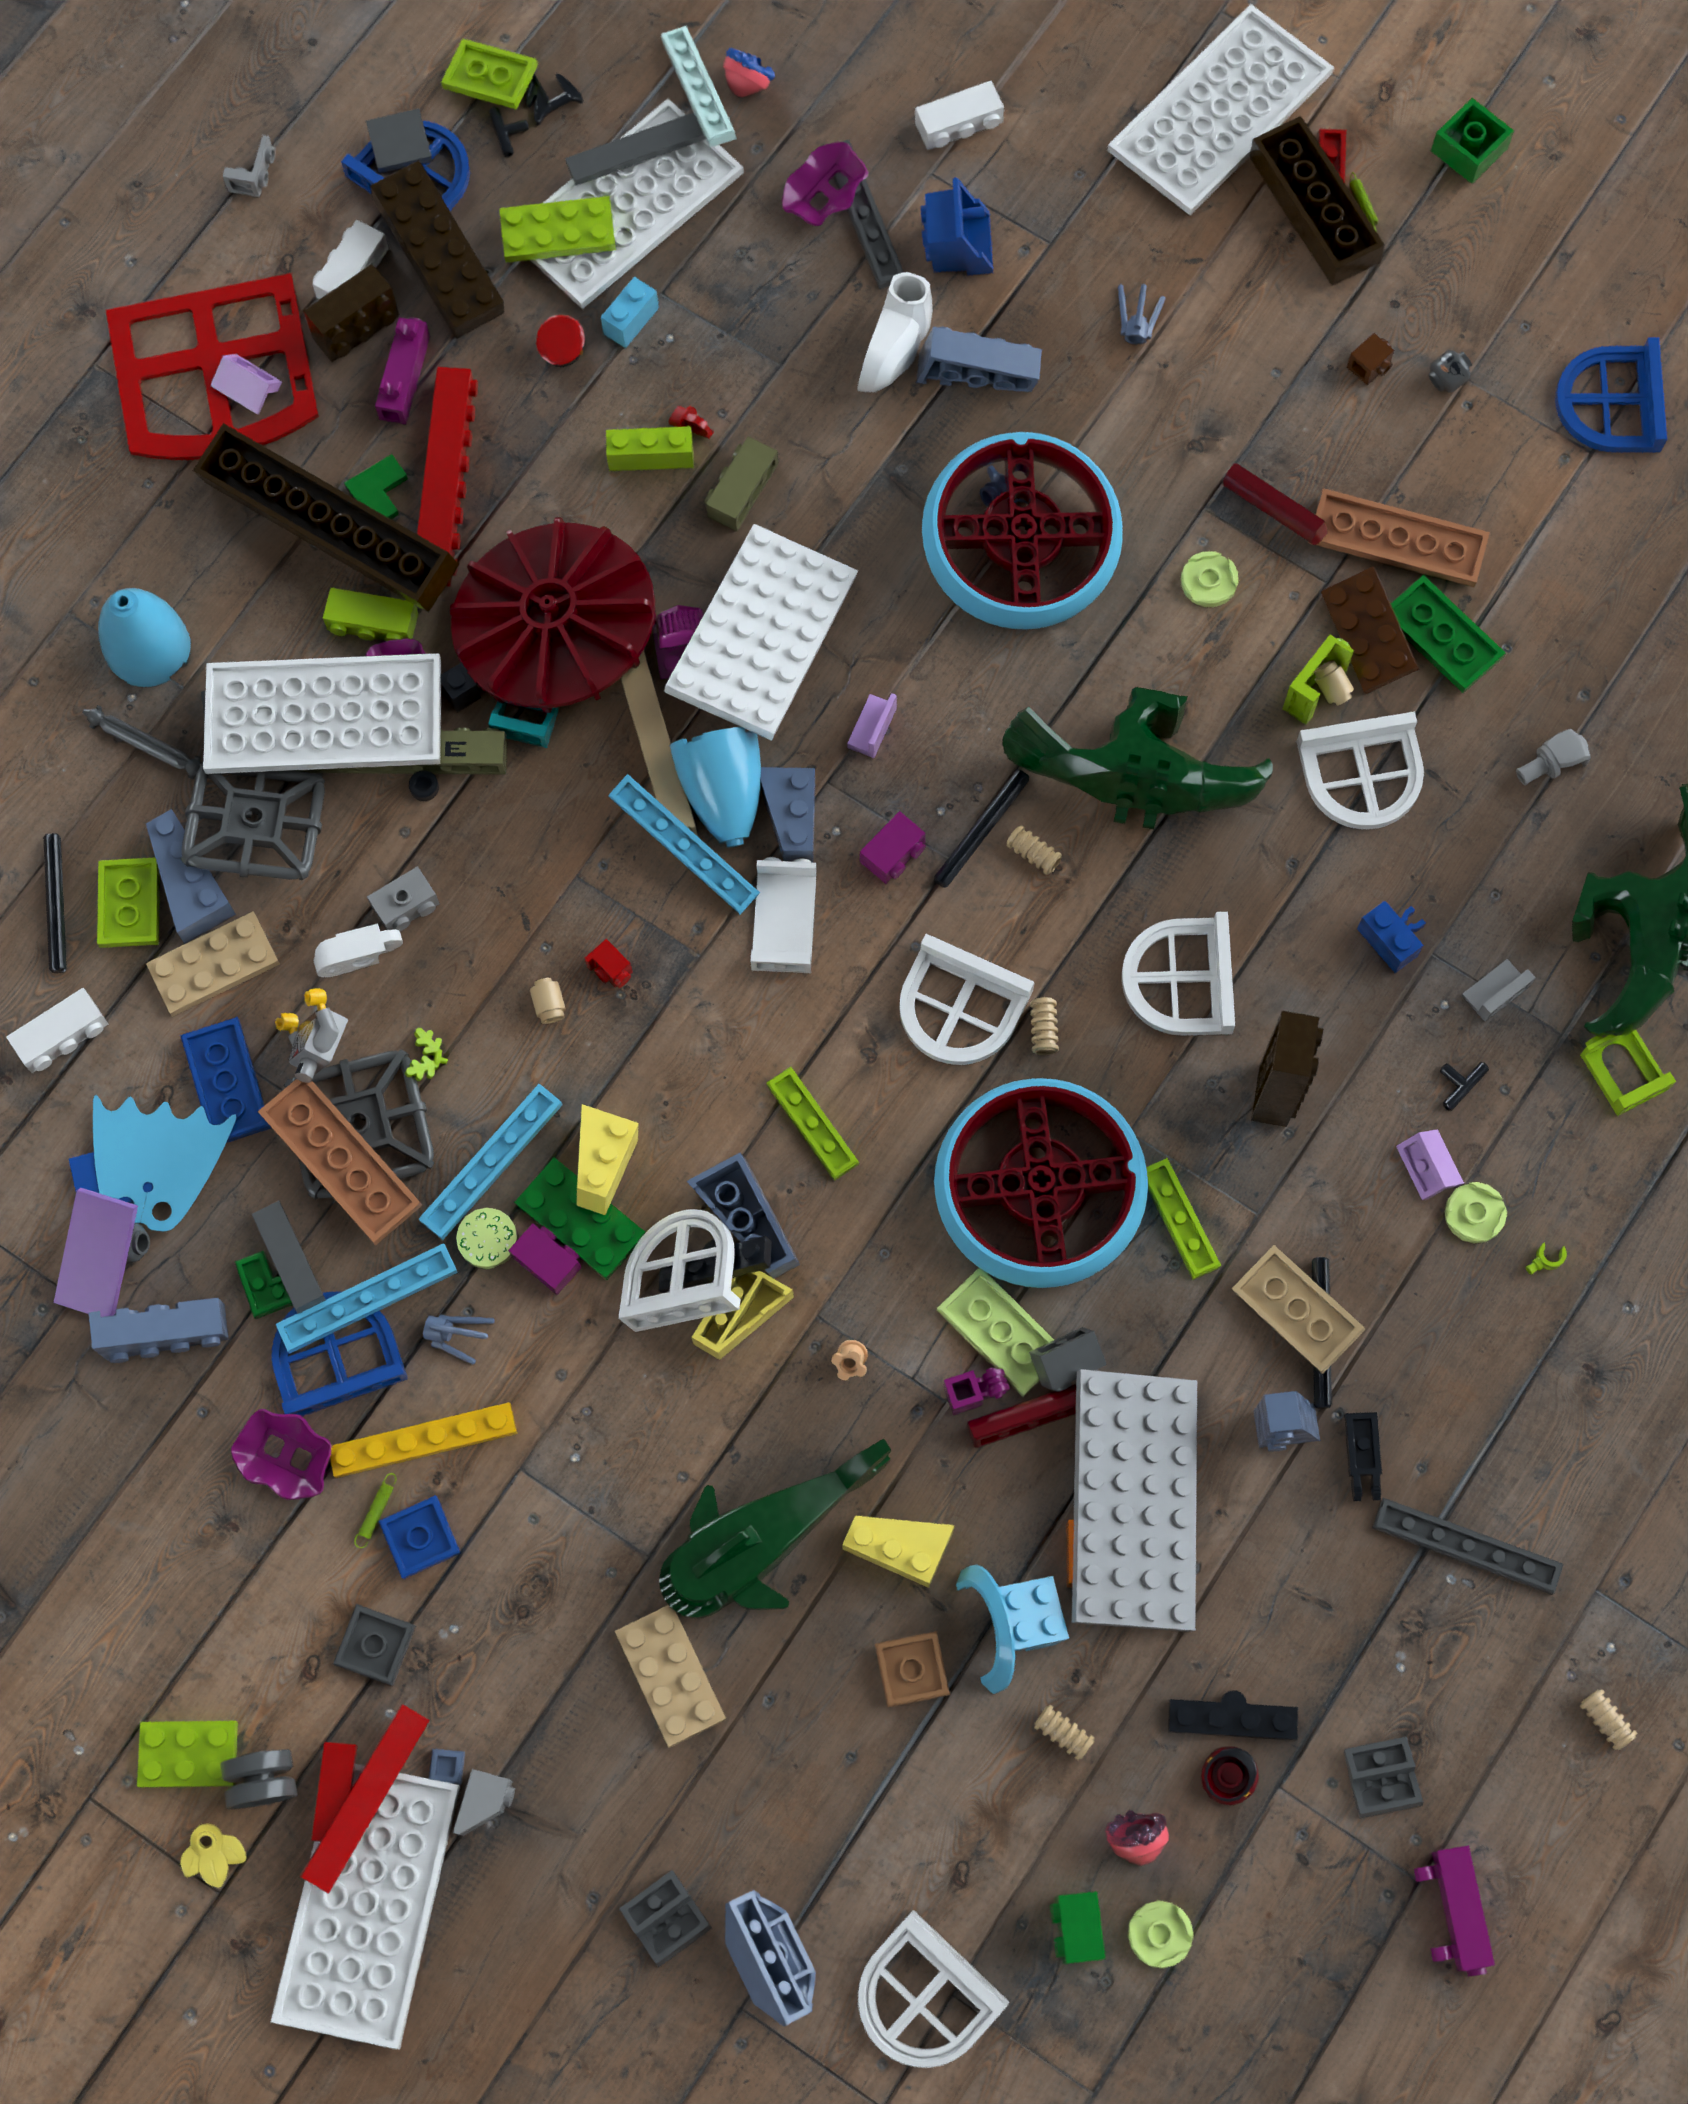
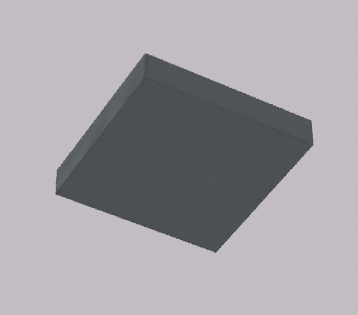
M419 109L366 120L379 173L405 168L420 160L421 164L433 161Z
M356 1604L333 1665L394 1686L416 1625Z

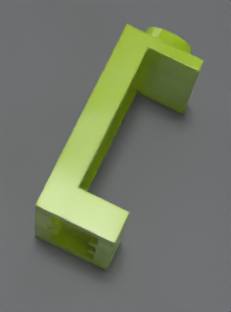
M1329 635L1289 686L1282 709L1305 725L1313 717L1320 697V693L1312 688L1316 683L1315 670L1321 665L1334 660L1337 665H1341L1345 674L1347 672L1354 650L1351 649L1345 640Z
M1637 1030L1621 1036L1608 1035L1604 1038L1602 1036H1595L1585 1043L1587 1047L1580 1054L1617 1116L1670 1090L1676 1083L1671 1072L1662 1073ZM1612 1044H1619L1625 1047L1648 1083L1623 1095L1603 1063V1050Z

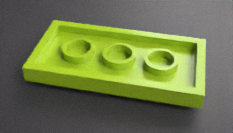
M610 196L499 208L506 263L616 250Z

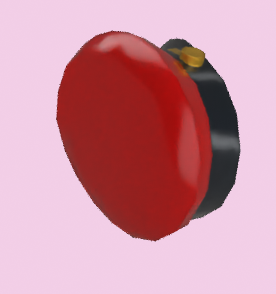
M554 315L545 320L540 326L537 333L536 346L541 357L548 363L557 367L569 366L576 362L580 355L582 356L585 334L581 324L576 319L568 315Z

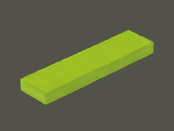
M789 1067L766 1083L771 1093L834 1181L859 1165L857 1158L792 1067Z
M1168 1158L1146 1167L1148 1191L1192 1280L1219 1269L1221 1264Z

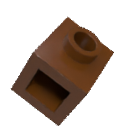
M1373 333L1350 354L1347 368L1368 385L1378 375L1382 377L1390 370L1393 365L1391 360L1394 350L1387 340Z

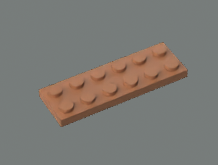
M1324 488L1316 515L1325 521L1328 531L1327 535L1317 546L1475 588L1490 532Z
M296 1079L258 1111L262 1118L375 1246L422 1206L421 1202L313 1081L306 1083Z

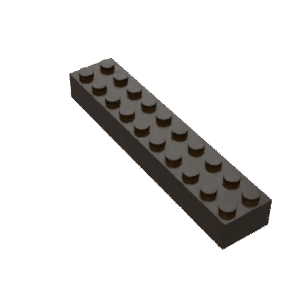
M224 423L192 470L206 484L428 613L460 565L449 552Z

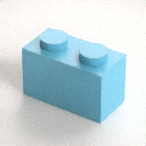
M633 277L601 316L603 334L626 349L659 309L657 291L636 277Z

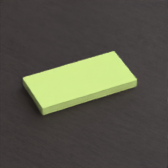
M978 1268L937 1308V1311L993 1368L1003 1369L1007 1382L1024 1397L1040 1381L1029 1352L1054 1341V1339L988 1273Z

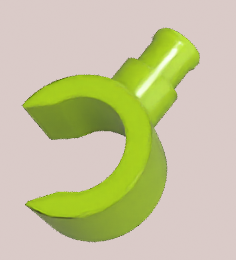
M1544 1242L1538 1248L1536 1258L1525 1267L1526 1271L1532 1275L1537 1270L1540 1271L1543 1268L1547 1270L1559 1268L1567 1257L1565 1246L1560 1249L1559 1260L1557 1262H1550L1544 1256Z

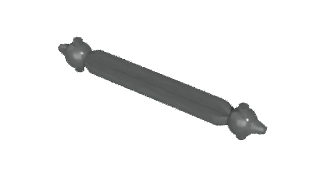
M99 705L94 709H84L82 711L90 723V728L95 729L96 726L100 725L105 732L173 767L186 769L189 774L188 778L194 779V776H196L202 763L200 761L201 757L195 756V759L190 760L186 753L114 716H105L102 707Z

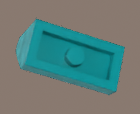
M497 701L488 723L489 728L504 731L507 739L545 748L548 747L559 707L552 708V712L547 714L543 724L539 725L505 717L506 706L511 703H500ZM529 708L543 712L542 708Z

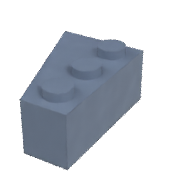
M761 767V791L783 861L793 862L795 859H807L813 863L815 768Z
M1297 1391L1266 1394L1253 1411L1259 1448L1267 1447L1269 1452L1287 1449L1286 1445L1321 1441L1314 1403H1310L1308 1399L1304 1400V1396Z

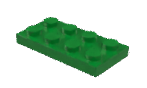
M1424 575L1391 603L1406 640L1462 693L1466 692L1506 654Z
M554 1157L514 1203L541 1227L545 1226L557 1237L556 1239L564 1246L568 1245L581 1260L604 1279L608 1280L630 1255L646 1232L612 1204H610L606 1215L577 1206L578 1176Z

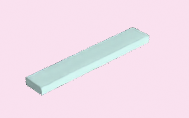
M684 26L661 34L663 45L709 146L714 147L735 140V131L687 27Z

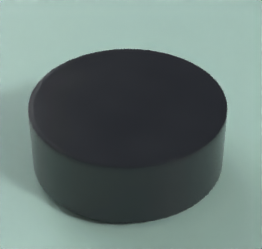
M422 770L411 776L409 789L415 799L429 801L437 795L439 783L433 773Z

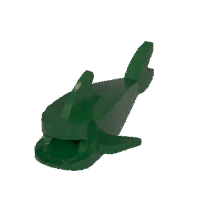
M883 1438L861 1451L831 1473L748 1502L720 1516L714 1487L707 1485L691 1516V1533L688 1535V1539L667 1557L661 1567L659 1585L666 1603L674 1611L689 1618L711 1616L733 1601L747 1610L788 1608L789 1600L761 1582V1580L798 1546L846 1494L871 1480L890 1462L888 1454L891 1452V1448Z

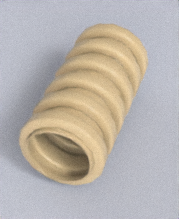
M1023 825L1017 827L1009 836L1007 847L1009 849L1013 847L1016 854L1021 853L1023 859L1028 858L1030 864L1035 863L1038 870L1044 869L1043 873L1045 875L1051 874L1060 863L1062 854L1060 852L1055 853V849L1052 846L1048 848L1045 841L1040 842L1038 836L1033 837V833L1030 830L1026 832Z
M1048 997L1036 998L1030 1002V1007L1033 1008L1030 1011V1015L1033 1017L1031 1025L1034 1026L1031 1029V1033L1034 1035L1031 1041L1035 1044L1032 1047V1052L1037 1055H1051L1059 1051V1046L1056 1045L1058 1036H1055L1058 1033V1028L1055 1027L1058 1020L1054 1017L1057 1015V1010L1054 1009L1057 1006V1002Z
M1598 1689L1584 1699L1580 1707L1588 1711L1586 1715L1589 1718L1593 1717V1724L1595 1726L1599 1725L1601 1727L1599 1731L1601 1734L1605 1733L1608 1736L1606 1740L1613 1742L1612 1748L1620 1750L1636 1738L1637 1732L1630 1730V1723H1625L1622 1720L1624 1718L1623 1714L1618 1715L1616 1712L1618 1708L1615 1705H1610L1611 1699L1603 1696L1605 1693L1603 1689Z
M1051 1704L1046 1706L1034 1723V1728L1036 1730L1039 1728L1043 1730L1042 1734L1044 1736L1047 1734L1051 1736L1050 1740L1052 1742L1055 1740L1059 1742L1058 1746L1060 1748L1066 1747L1068 1754L1074 1753L1076 1760L1082 1759L1093 1744L1094 1736L1090 1735L1088 1737L1085 1734L1086 1730L1082 1729L1080 1731L1077 1728L1078 1724L1074 1723L1072 1725L1069 1722L1070 1718L1065 1717L1064 1719L1061 1717L1062 1713L1060 1711H1053Z

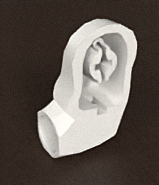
M909 272L893 276L883 310L865 356L857 388L859 392L875 393L891 385L914 362L920 342L927 335L933 313L930 284L924 277Z

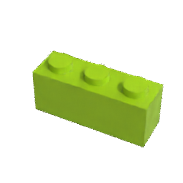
M691 426L606 430V456L609 471L694 468Z
M330 588L323 621L327 631L338 636L350 634L367 641L374 639L390 641L405 638L413 639L419 613L416 605L407 600Z

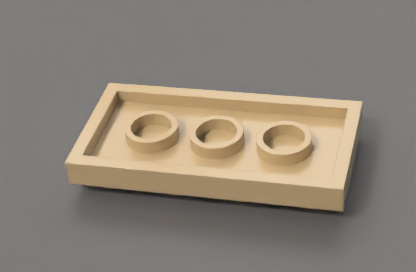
M253 911L147 962L146 965L169 1013L173 1017L280 965Z
M1275 1245L1232 1287V1291L1321 1374L1365 1331V1328Z
M669 1605L615 1631L669 1748L727 1720L676 1611Z

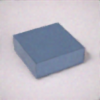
M432 1749L429 1779L462 1785L465 1752Z

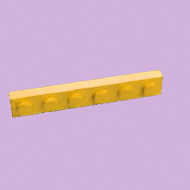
M508 1402L331 1445L330 1461L333 1476L339 1478L518 1434L512 1406Z

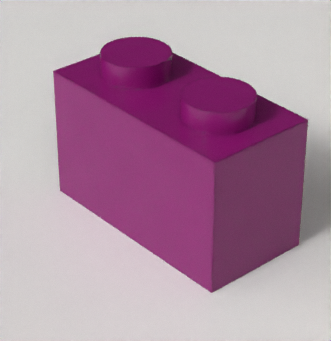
M899 811L860 851V862L887 884L891 878L895 880L904 872L905 864L911 858L916 859L921 855L926 847V833Z
M532 1223L508 1251L515 1261L554 1294L558 1295L581 1269L579 1261H577L579 1255L568 1245H565L563 1248L554 1241L557 1237L548 1228L542 1226L539 1229Z

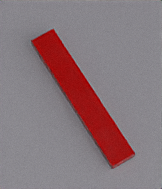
M404 1704L400 1705L300 1875V1878L325 1893H330L428 1725L429 1719Z

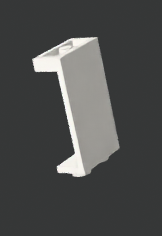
M775 857L757 860V890L760 894L756 897L753 950H751L750 960L752 971L811 973L817 875L816 863H811L807 859H795L793 862H787Z

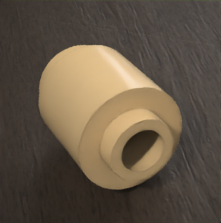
M1331 660L1315 670V681L1329 704L1335 702L1336 705H1341L1352 697L1350 693L1354 690V687L1341 665H1337L1334 660Z
M551 978L535 981V986L530 989L537 1018L541 1019L542 1024H550L564 1019L566 1008L559 982L552 981Z

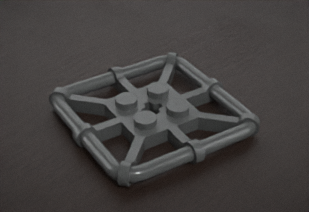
M202 762L195 777L190 805L186 807L185 811L187 822L181 847V861L187 867L192 866L199 869L239 873L240 877L247 878L248 875L287 880H303L307 878L313 864L317 835L322 830L320 818L325 795V780L320 774L315 775L295 770L227 773L257 777L255 790L233 788L221 773L205 774ZM207 778L211 779L227 796L225 808L202 805ZM266 779L300 783L283 794L263 792ZM310 791L313 792L309 818L285 816L287 805ZM252 814H256L259 821L250 822L246 818H251ZM205 818L222 821L219 832L194 846L199 820ZM283 828L306 832L301 861L282 842ZM223 843L244 845L241 862L205 858L202 856ZM253 846L275 849L291 868L250 863Z
M401 1049L352 1061L344 1059L340 1060V1064L323 1068L313 1076L312 1081L315 1083L343 1075L347 1095L329 1100L350 1124L355 1123V1117L360 1116L364 1121L366 1120L363 1129H356V1131L373 1150L392 1147L416 1161L413 1164L391 1169L399 1179L418 1175L427 1169L431 1170L434 1165V1151L425 1116L427 1107L426 1103L422 1102L415 1076L410 1078L405 1076V1071L410 1067L411 1063L407 1052ZM390 1063L375 1088L355 1092L352 1073ZM402 1068L410 1104L387 1110L383 1094L398 1070ZM293 1077L291 1080L287 1079L284 1087L289 1086L296 1080V1077ZM409 1115L413 1116L422 1154L393 1138L390 1120ZM298 1158L303 1182L309 1192L308 1195L315 1200L318 1198H331L330 1193L317 1179L315 1180V1176Z

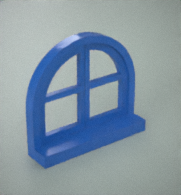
M422 120L426 137L434 140L429 146L432 159L445 146L455 162V175L452 183L428 168L427 165L430 162L422 163L429 177L447 188V191L441 197L449 211H451L462 198L468 186L470 166L467 153L461 141L450 130L439 124ZM371 140L355 158L347 154L341 161L345 176L370 193V185L384 179V177L369 168L376 160Z
M1648 337L1644 346H1602L1581 353L1566 366L1556 388L1555 404L1560 421L1575 439L1590 448L1604 452L1641 453L1662 451L1667 441V427L1659 337ZM1636 362L1638 393H1608L1606 363ZM1599 364L1601 393H1571L1576 378L1587 368ZM1573 405H1602L1604 434L1586 426L1575 413ZM1609 405H1639L1642 436H1611Z
M325 1292L323 1295L325 1299H328L341 1292ZM293 1308L284 1317L283 1320L297 1314L295 1308ZM380 1310L365 1317L373 1327L337 1340L334 1333L323 1337L325 1344L289 1356V1352L277 1329L272 1345V1365L283 1399L282 1407L284 1414L305 1416L408 1379L392 1328ZM377 1334L386 1364L348 1377L338 1347ZM328 1351L337 1382L298 1395L289 1364Z

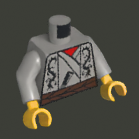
M321 988L309 989V991L305 992L306 1005H317V1010L300 1024L299 1028V1020L296 1014L281 1013L282 1018L275 1020L276 1028L279 1031H289L290 1035L288 1038L293 1047L288 1061L291 1065L297 1067L296 1079L306 1083H310L313 1076L331 1062L348 1022L347 1018L331 1011L330 1008H326L327 994Z

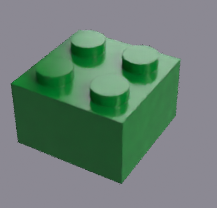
M1471 98L1436 132L1430 151L1473 184L1508 150L1514 130L1474 98Z
M1098 1892L1056 1896L1055 1903L1050 1904L1052 1924H1058L1059 1937L1054 1938L1056 1958L1062 1957V1964L1105 1960Z

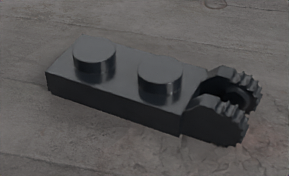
M1377 1412L1346 1413L1344 1418L1349 1477H1351L1353 1501H1361L1362 1498L1361 1476H1371L1370 1493L1373 1501H1378L1381 1499L1380 1476L1382 1475Z

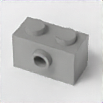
M418 866L367 896L371 907L386 930L396 929L402 931L410 925L412 920L419 916L424 917L431 914L436 909V906L440 904L434 890Z

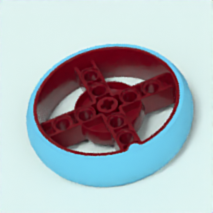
M1030 432L1005 433L983 439L969 446L953 458L939 474L929 492L924 507L922 519L923 546L928 564L936 581L946 595L964 611L984 622L1010 629L1043 628L1075 616L1091 604L1105 589L1117 567L1121 553V511L1114 490L1106 476L1080 450L1062 440L1044 434ZM1001 461L1005 462L1006 492L991 501L983 514L945 515L954 491L969 475L984 466ZM1034 461L1058 469L1074 480L1089 497L1096 512L1061 513L1051 498L1035 490ZM1017 471L1023 472L1027 478L1019 480L1014 477L1013 473ZM1023 499L1028 503V506L1019 507L1014 503V500ZM1019 526L1025 527L1027 533L1021 534L1020 530H1018ZM1053 526L1057 529L1058 533L1049 534L1045 531L1044 527ZM1073 526H1083L1086 529V533L1079 534L1075 532ZM996 527L1000 530L1001 534L993 536L988 533L987 528ZM968 528L971 530L972 535L962 536L958 529ZM1099 546L1093 567L1081 583L1060 597L1041 602L1039 569L1051 563L1062 547ZM948 549H984L995 564L1010 571L1011 602L991 596L969 582L954 564ZM1026 554L1030 557L1031 561L1022 563L1018 560L1017 555ZM1028 582L1032 589L1024 591L1020 589L1018 583Z
M1037 1078L1014 1081L992 1089L977 1098L957 1117L948 1130L938 1153L934 1187L941 1220L956 1246L971 1262L1000 1280L1025 1287L1049 1288L1069 1285L1086 1279L1108 1266L1123 1252L1141 1223L1147 1201L1148 1177L1144 1155L1136 1135L1125 1118L1110 1103L1082 1086L1056 1079ZM1046 1105L1073 1111L1091 1121L1108 1137L1119 1157L1080 1161L1068 1146L1050 1139ZM1016 1108L1021 1143L1005 1154L997 1170L958 1175L962 1154L972 1136L990 1119L1007 1110ZM1031 1118L1037 1119L1041 1123V1127L1030 1129L1026 1126L1025 1122ZM1035 1147L1040 1148L1045 1152V1156L1035 1159L1029 1154V1150ZM1097 1170H1104L1109 1174L1110 1178L1107 1181H1099L1094 1177L1093 1173ZM1073 1173L1079 1178V1182L1069 1185L1064 1181L1063 1176ZM1037 1177L1043 1178V1181L1046 1182L1045 1187H1040L1039 1183L1036 1182ZM1013 1180L1018 1184L1019 1188L1016 1191L1009 1192L1003 1188L1002 1184L1005 1181ZM980 1183L986 1185L989 1191L984 1195H978L974 1193L972 1187ZM1124 1190L1119 1215L1106 1236L1087 1251L1067 1259L1062 1222L1070 1218L1078 1210L1085 1194ZM1002 1204L1004 1209L1013 1218L1023 1224L1032 1226L1037 1262L1017 1259L991 1246L974 1230L962 1208ZM1047 1206L1051 1208L1053 1215L1043 1218L1037 1213V1209ZM1044 1236H1052L1056 1239L1057 1245L1047 1248L1041 1243V1239Z

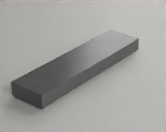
M280 1201L253 1213V1219L296 1312L299 1314L325 1301L323 1292Z

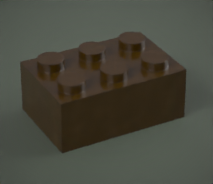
M373 264L303 310L313 340L331 362L346 356L352 348L361 342L368 341L374 333L383 327L390 326L400 316L392 287Z

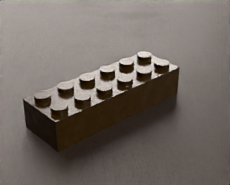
M1301 116L1253 138L1249 158L1332 286L1381 262L1385 244Z
M420 160L370 185L374 203L456 339L504 314L503 299Z
M1281 1011L1259 1064L1251 1121L1287 1127L1290 1119L1296 1118L1297 1110H1300L1301 1102L1304 1101L1305 1094L1308 1093L1309 1085H1312L1313 1077H1316L1319 1058L1314 1056L1317 1054V1049L1321 1045L1323 1028L1318 1027L1319 1017Z

